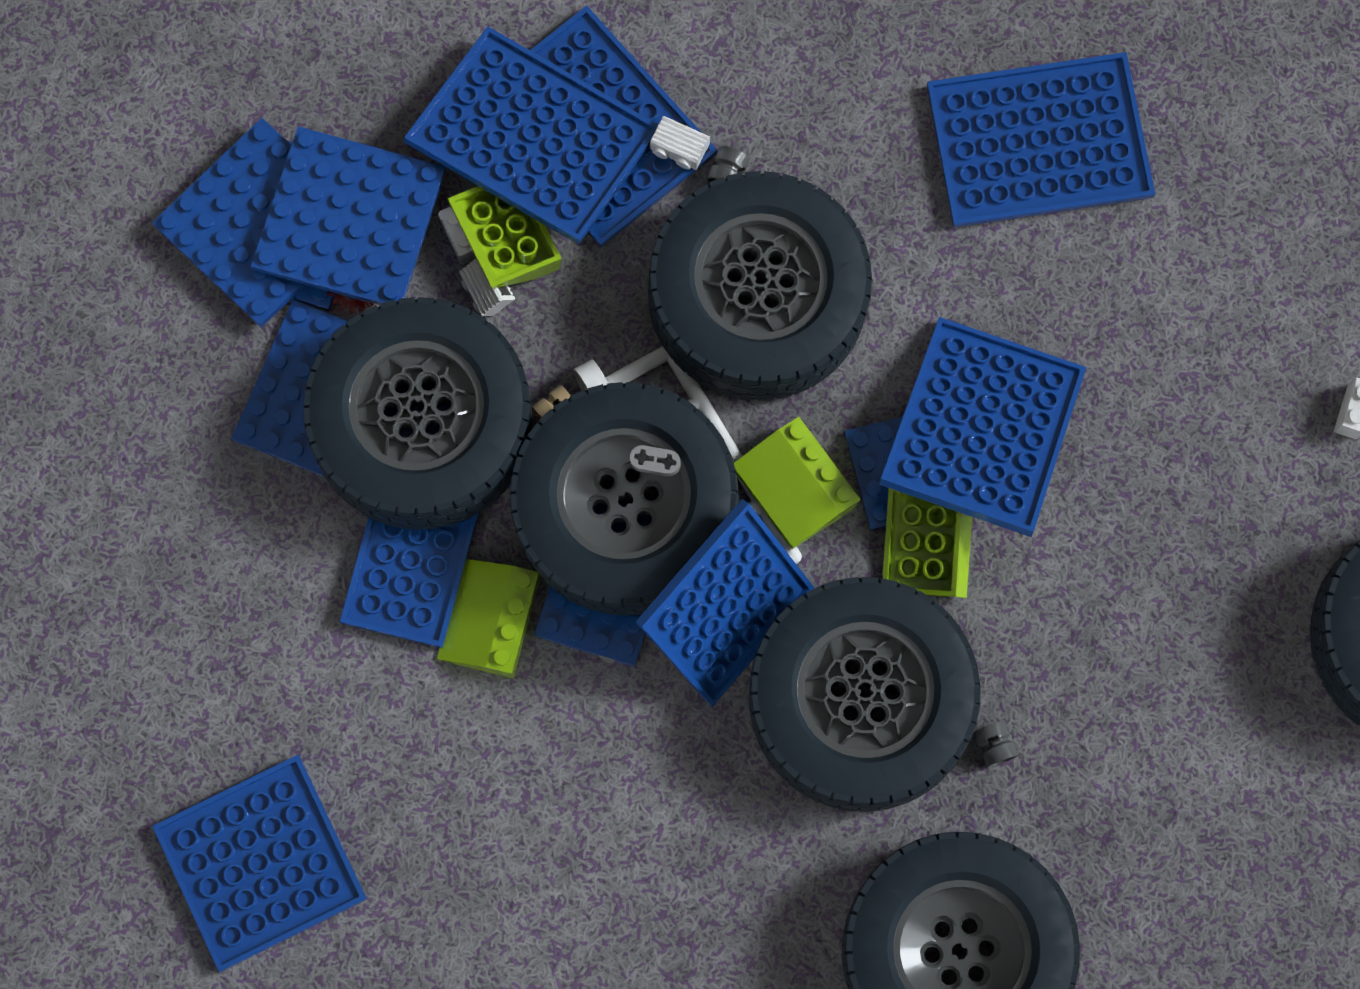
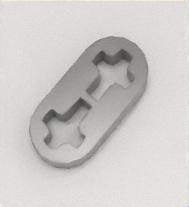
M640 445L635 447L630 453L632 467L640 472L673 476L679 472L681 467L679 455L672 450ZM641 452H644L647 458L654 459V461H644L643 465H639L635 456L638 457L641 455ZM668 457H672L676 465H672L670 470H667L665 465L657 463V460L666 461Z

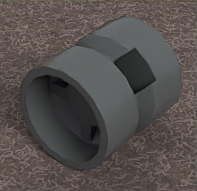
M728 146L719 147L714 159L716 165L711 166L706 181L709 184V182L721 177L726 179L727 175L741 172L744 174L750 158L738 149Z
M1005 720L985 726L973 733L978 747L984 750L981 755L986 768L997 766L1019 756L1014 742L1008 740L1010 732ZM993 739H1000L1001 743L991 746L989 743Z

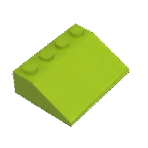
M479 186L448 198L447 201L491 289L535 280L559 270L562 258L544 224Z
M800 417L775 431L734 462L737 476L792 550L853 511L861 500Z
M889 488L882 578L897 581L900 584L903 583L926 595L967 598L972 517Z
M467 559L444 646L439 649L437 660L514 679L540 582L539 574L536 571L516 566Z

